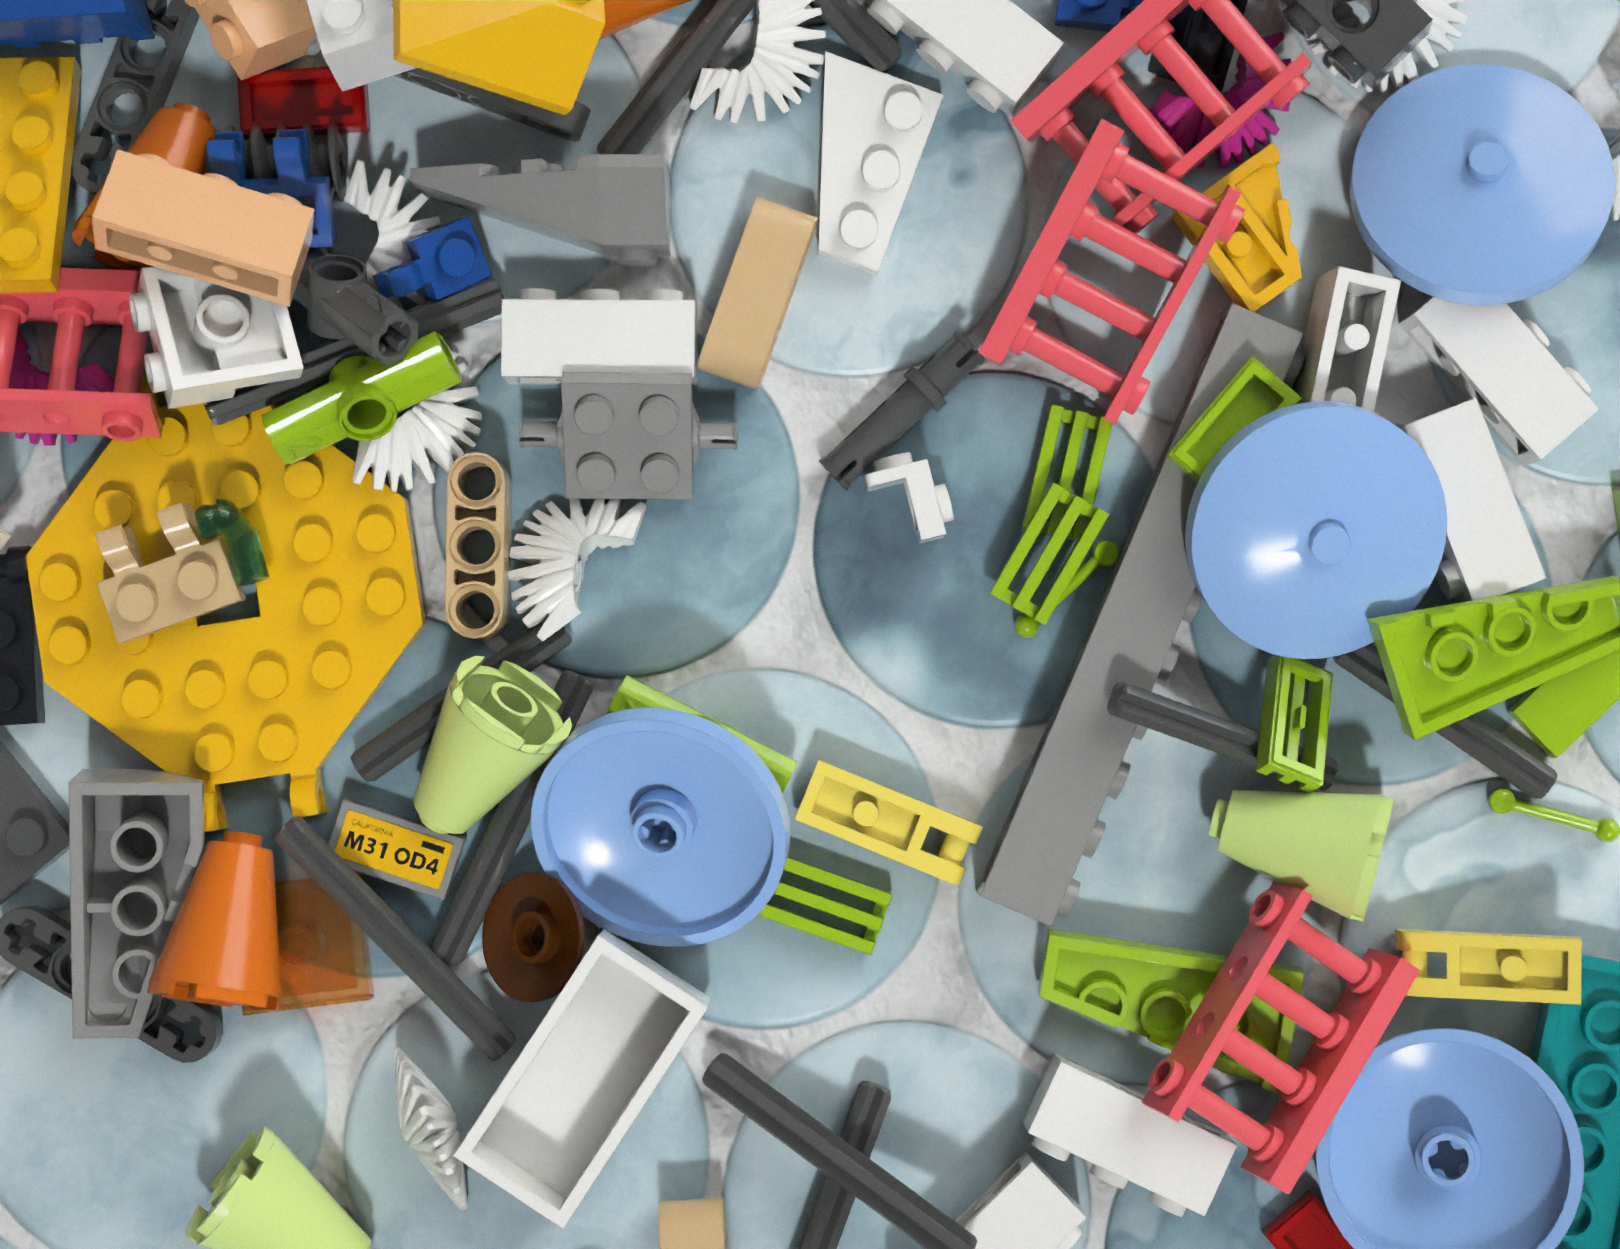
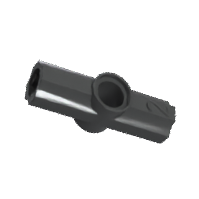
M316 247L309 248L293 298L307 308V327L310 331L320 337L329 339H349L383 366L403 361L406 352L417 342L418 322L367 285V266L361 260L343 254L326 255Z

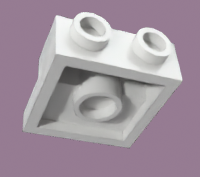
M154 266L141 268L138 292L129 294L130 313L137 333L149 331L154 353L145 354L144 356L146 376L152 393L164 391L168 409L230 399L234 397L236 388L301 377L304 367L286 305Z

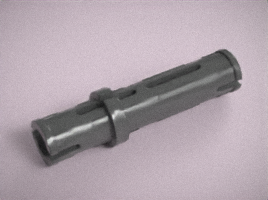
M956 331L953 337L918 370L912 366L903 374L906 381L828 455L822 457L819 460L820 464L847 491L851 487L850 485L874 461L878 460L932 408L938 412L947 404L944 397L973 369L981 365L985 358L982 354L978 353V350H973L975 346L960 331Z

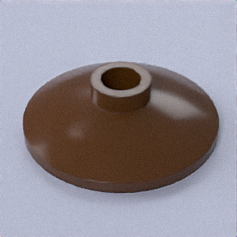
M524 873L513 877L496 892L486 912L482 932L485 962L495 983L508 996L523 1002H541L551 999L563 990L581 962L584 949V924L580 908L571 891L561 881L551 875Z

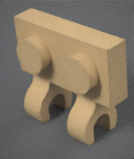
M181 502L157 511L164 534L176 555L148 565H144L136 537L130 525L125 527L117 525L95 533L101 553L115 576L98 582L97 586L119 644L131 642L246 600L225 540L217 539L205 544L196 514L190 503L184 505Z

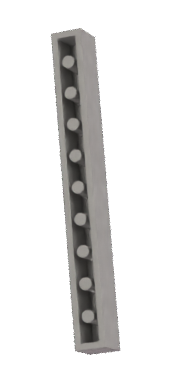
M1234 303L1221 313L1118 559L1115 562L978 884L976 892L981 897L1051 927L1057 914L1067 917L1081 884L1080 881L1073 879L1081 856L1084 855L1092 858L1104 833L1106 823L1098 820V816L1106 797L1109 796L1117 799L1128 777L1131 764L1122 761L1132 737L1142 740L1148 729L1113 716L1108 712L1107 703L1111 697L1112 689L1117 683L1125 682L1151 692L1157 678L1166 682L1176 664L1181 649L1180 646L1172 643L1182 620L1189 623L1192 622L1203 600L1195 586L1189 569L1185 543L1188 509L1197 483L1165 456L1250 357H1255L1291 388L1305 358V354L1296 351L1303 336L1302 332Z

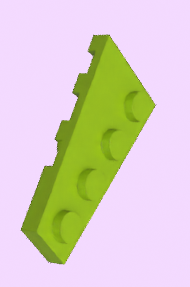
M1611 576L1368 618L1404 734L1417 740L1620 650V578Z
M1048 928L1038 993L1041 998L1114 1028L1120 1026L1147 1037L1148 1042L1172 1051L1228 956ZM1273 963L1268 973L1301 995L1305 974L1301 967ZM1254 995L1235 1029L1288 1064L1295 1022ZM1222 1051L1212 1065L1214 1069L1231 1076L1233 1073L1260 1084L1261 1088L1281 1096L1279 1089Z

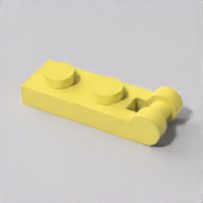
M819 759L795 816L797 821L957 886H960L967 869L961 866L969 844H977L983 826ZM930 826L946 833L938 856L921 849Z
M1425 929L1395 930V949L1402 950V958L1420 970L1405 996L1581 1005V937L1433 931ZM1428 952L1447 953V976L1428 974Z

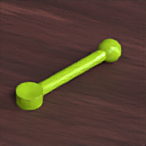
M1106 540L1095 543L1091 551L1092 557L1076 571L1057 606L1101 565L1110 566L1117 561L1119 549L1116 544ZM1026 614L1018 616L1015 621V631L1023 638H1031L1039 630V622Z
M1504 788L1494 789L1488 796L1489 807L1500 814H1506L1513 810L1595 833L1598 840L1604 843L1615 841L1620 834L1618 823L1611 818H1603L1596 821L1515 798L1511 791Z

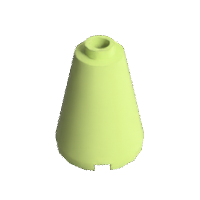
M474 656L462 661L453 673L413 798L414 807L419 814L420 820L430 830L440 834H462L466 832L548 760L567 740L572 728L571 719L569 717L563 723L557 712L563 702L556 692L539 677L517 664L503 660L499 668L496 669L481 665L486 656Z
M1233 790L1230 801L1217 800L1211 820L1209 836L1220 839L1218 852L1278 883L1304 889L1313 896L1312 901L1349 920L1363 922L1394 798L1383 796L1382 794Z
M265 1125L260 1126L258 1135L251 1133L233 1153L209 1186V1188L214 1190L209 1199V1203L212 1204L209 1212L198 1205L185 1230V1237L209 1249H369L371 1244L369 1236L276 1133Z

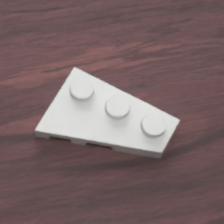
M826 51L818 254L877 276L944 95Z

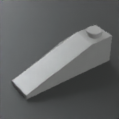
M664 154L577 156V169L565 170L560 165L547 163L543 159L521 160V164L515 165L513 167V174L501 175L498 166L483 163L410 168L411 183L419 193H423L427 197L606 256H618V263L620 265L634 267L656 265V256H671V180Z
M82 769L68 782L73 1038H139L154 997L153 994L147 993L150 976L196 872L205 845L204 780L152 769Z

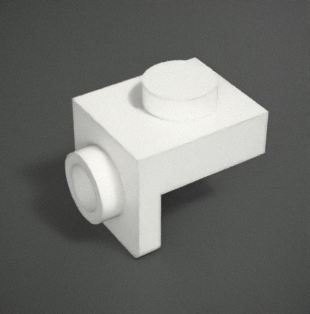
M906 452L874 461L876 472L864 476L866 491H874L903 483L918 544L943 538L946 535L944 523L953 521L954 515L945 483L934 486L928 459L913 462L911 453Z

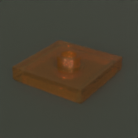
M311 877L276 881L281 1004L279 1011L366 1001L374 998L366 933ZM242 1005L243 1016L270 1012L251 1010L252 1006Z

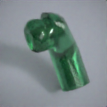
M215 499L216 504L201 505L196 508L194 513L202 538L210 540L220 535L225 536L238 586L251 585L270 578L258 532L232 501Z

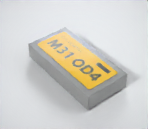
M343 799L328 845L354 871L445 900L448 897L467 838L450 833L440 834L430 830L423 823L350 799Z

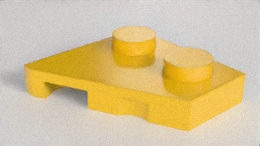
M1273 142L1202 192V194L1217 202L1227 184L1242 192L1236 204L1245 208V212L1235 232L1227 244L1216 239L1204 262L1233 302L1253 312L1259 310L1302 278L1297 247L1293 245L1290 239L1292 219L1288 199L1282 198L1276 165L1281 161L1279 150ZM1176 211L1172 215V219L1194 247L1205 225Z

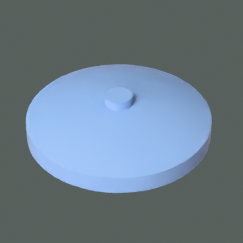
M1474 64L1445 68L1426 74L1398 89L1382 103L1367 122L1359 138L1350 174L1349 192L1354 220L1363 240L1378 261L1392 274L1413 288L1439 299L1468 305H1497L1524 300L1547 291L1564 281L1581 266L1595 248L1608 221L1615 192V173L1611 153L1602 131L1586 109L1570 94L1557 85L1526 71L1497 65Z
M1318 401L1294 404L1265 414L1249 423L1234 434L1210 460L1196 485L1189 505L1185 533L1186 555L1192 578L1202 599L1214 615L1241 640L1265 652L1287 658L1321 659L1353 652L1374 642L1368 618L1413 611L1429 589L1443 556L1447 534V508L1439 477L1431 461L1422 448L1395 424L1377 413L1347 403Z
M625 709L606 714L580 727L567 738L549 760L537 784L531 808L533 843L545 874L557 878L571 891L578 903L582 916L614 935L647 945L683 947L704 944L726 937L748 924L763 910L777 889L790 848L791 831L786 802L773 774L762 759L747 744L725 728L699 716L672 709Z
M1428 1028L1395 1036L1377 1045L1316 1148L1317 1175L1326 1207L1334 1223L1354 1249H1555L1567 1233L1575 1217L1584 1183V1155L1579 1129L1566 1099L1556 1084L1535 1062L1513 1046L1494 1037L1465 1029Z

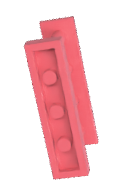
M1144 0L1010 121L1027 141L1033 143L1041 135L1047 142L1054 139L1077 166L1089 141L1073 123L1077 116L1071 109L1088 93H1091L1096 99L1102 96L1165 169L1166 172L1164 174L1177 181H1181L1269 103L1273 102L1280 110L1310 84L1303 74L1311 68L1312 62L1302 53L1286 67L1230 0ZM1188 5L1195 12L1202 8L1266 83L1262 89L1237 110L1232 107L1171 35L1175 28L1171 25L1170 21ZM1138 49L1145 56L1152 52L1216 128L1187 154H1185L1122 80L1126 73L1120 65ZM1100 178L1095 186V189L1117 214L1111 221L1135 234H1138L1159 215L1152 206L1158 200L1144 193L1136 197L1125 183L1114 178L1112 183Z
M1102 118L978 353L999 364H1002L1008 350L1019 356L1022 351H1025L1111 396L1104 410V419L1116 424L1123 410L1133 415L1139 407L1151 383L1150 380L1142 377L1143 372L1214 242L1218 239L1225 244L1228 243L1245 212V208L1236 204L1242 192L1227 184L1217 202L1127 155L1130 148L1119 143L1125 130ZM1102 178L1112 183L1114 178L1205 225L1188 258L1185 260L1097 214L1096 212L1099 207L1090 203L1088 199L1099 179ZM1070 236L1081 242L1083 236L1172 282L1173 285L1157 315L1153 317L1065 271L1068 264L1057 258L1068 237ZM1038 294L1049 299L1055 294L1141 339L1142 342L1125 373L1122 374L1035 328L1038 322L1027 315Z
M61 267L58 292L0 293V432L99 435L118 441H134L140 437L161 438L163 426L153 396L150 393H140L149 331L136 332L129 307V294L138 292L141 271ZM25 322L58 323L47 390L9 388L19 325ZM89 325L123 326L113 392L75 391L84 327Z
M1273 881L1269 889L1261 893L1252 904L1248 916L1249 923L1169 1057L1164 1058L1154 1068L1149 1079V1090L1141 1103L1178 1123L1187 1107L1248 1147V1154L1240 1168L1260 1181L1289 1195L1420 970L1399 956L1368 948L1364 957L1360 959L1301 918L1313 897L1310 893L1301 888ZM1287 940L1346 980V987L1330 1013H1326L1268 973ZM1254 995L1313 1034L1314 1042L1298 1068L1294 1069L1235 1029ZM1221 1051L1281 1091V1098L1265 1124L1261 1125L1201 1085Z

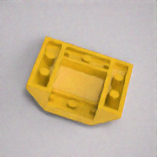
M393 0L394 60L566 115L573 109L605 25L604 0Z

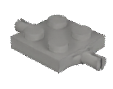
M563 372L561 380L562 409L558 421H519L520 448L558 447V453L565 465L566 498L693 500L694 465L699 455V449H738V422L700 423L699 415L693 404L692 373Z

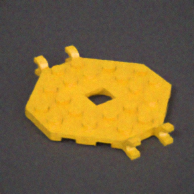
M144 363L140 393H150L153 396L163 426L161 438L140 437L134 441L112 439L26 555L44 682L165 772L204 780L205 832L228 828L220 784L290 773L292 817H306L327 813L328 808L322 783L321 767L335 750V745L354 719L360 716L388 678V673L427 625L408 499L398 492H391L390 486L385 483L382 491L373 490V477L369 471L366 472L360 485L353 483L352 478L356 461L334 445H330L293 464L288 463L285 465L274 450L273 444L264 429L261 416L280 407L277 403L221 425L213 424L203 403L168 409V406H164L163 392H151ZM181 502L184 505L190 503L196 514L205 544L217 539H224L231 558L245 555L252 556L260 617L202 625L199 617L128 643H118L97 586L98 582L115 576L101 553L95 533L117 525H122V527L130 525L136 537L144 565H148L176 555L164 534L157 511Z

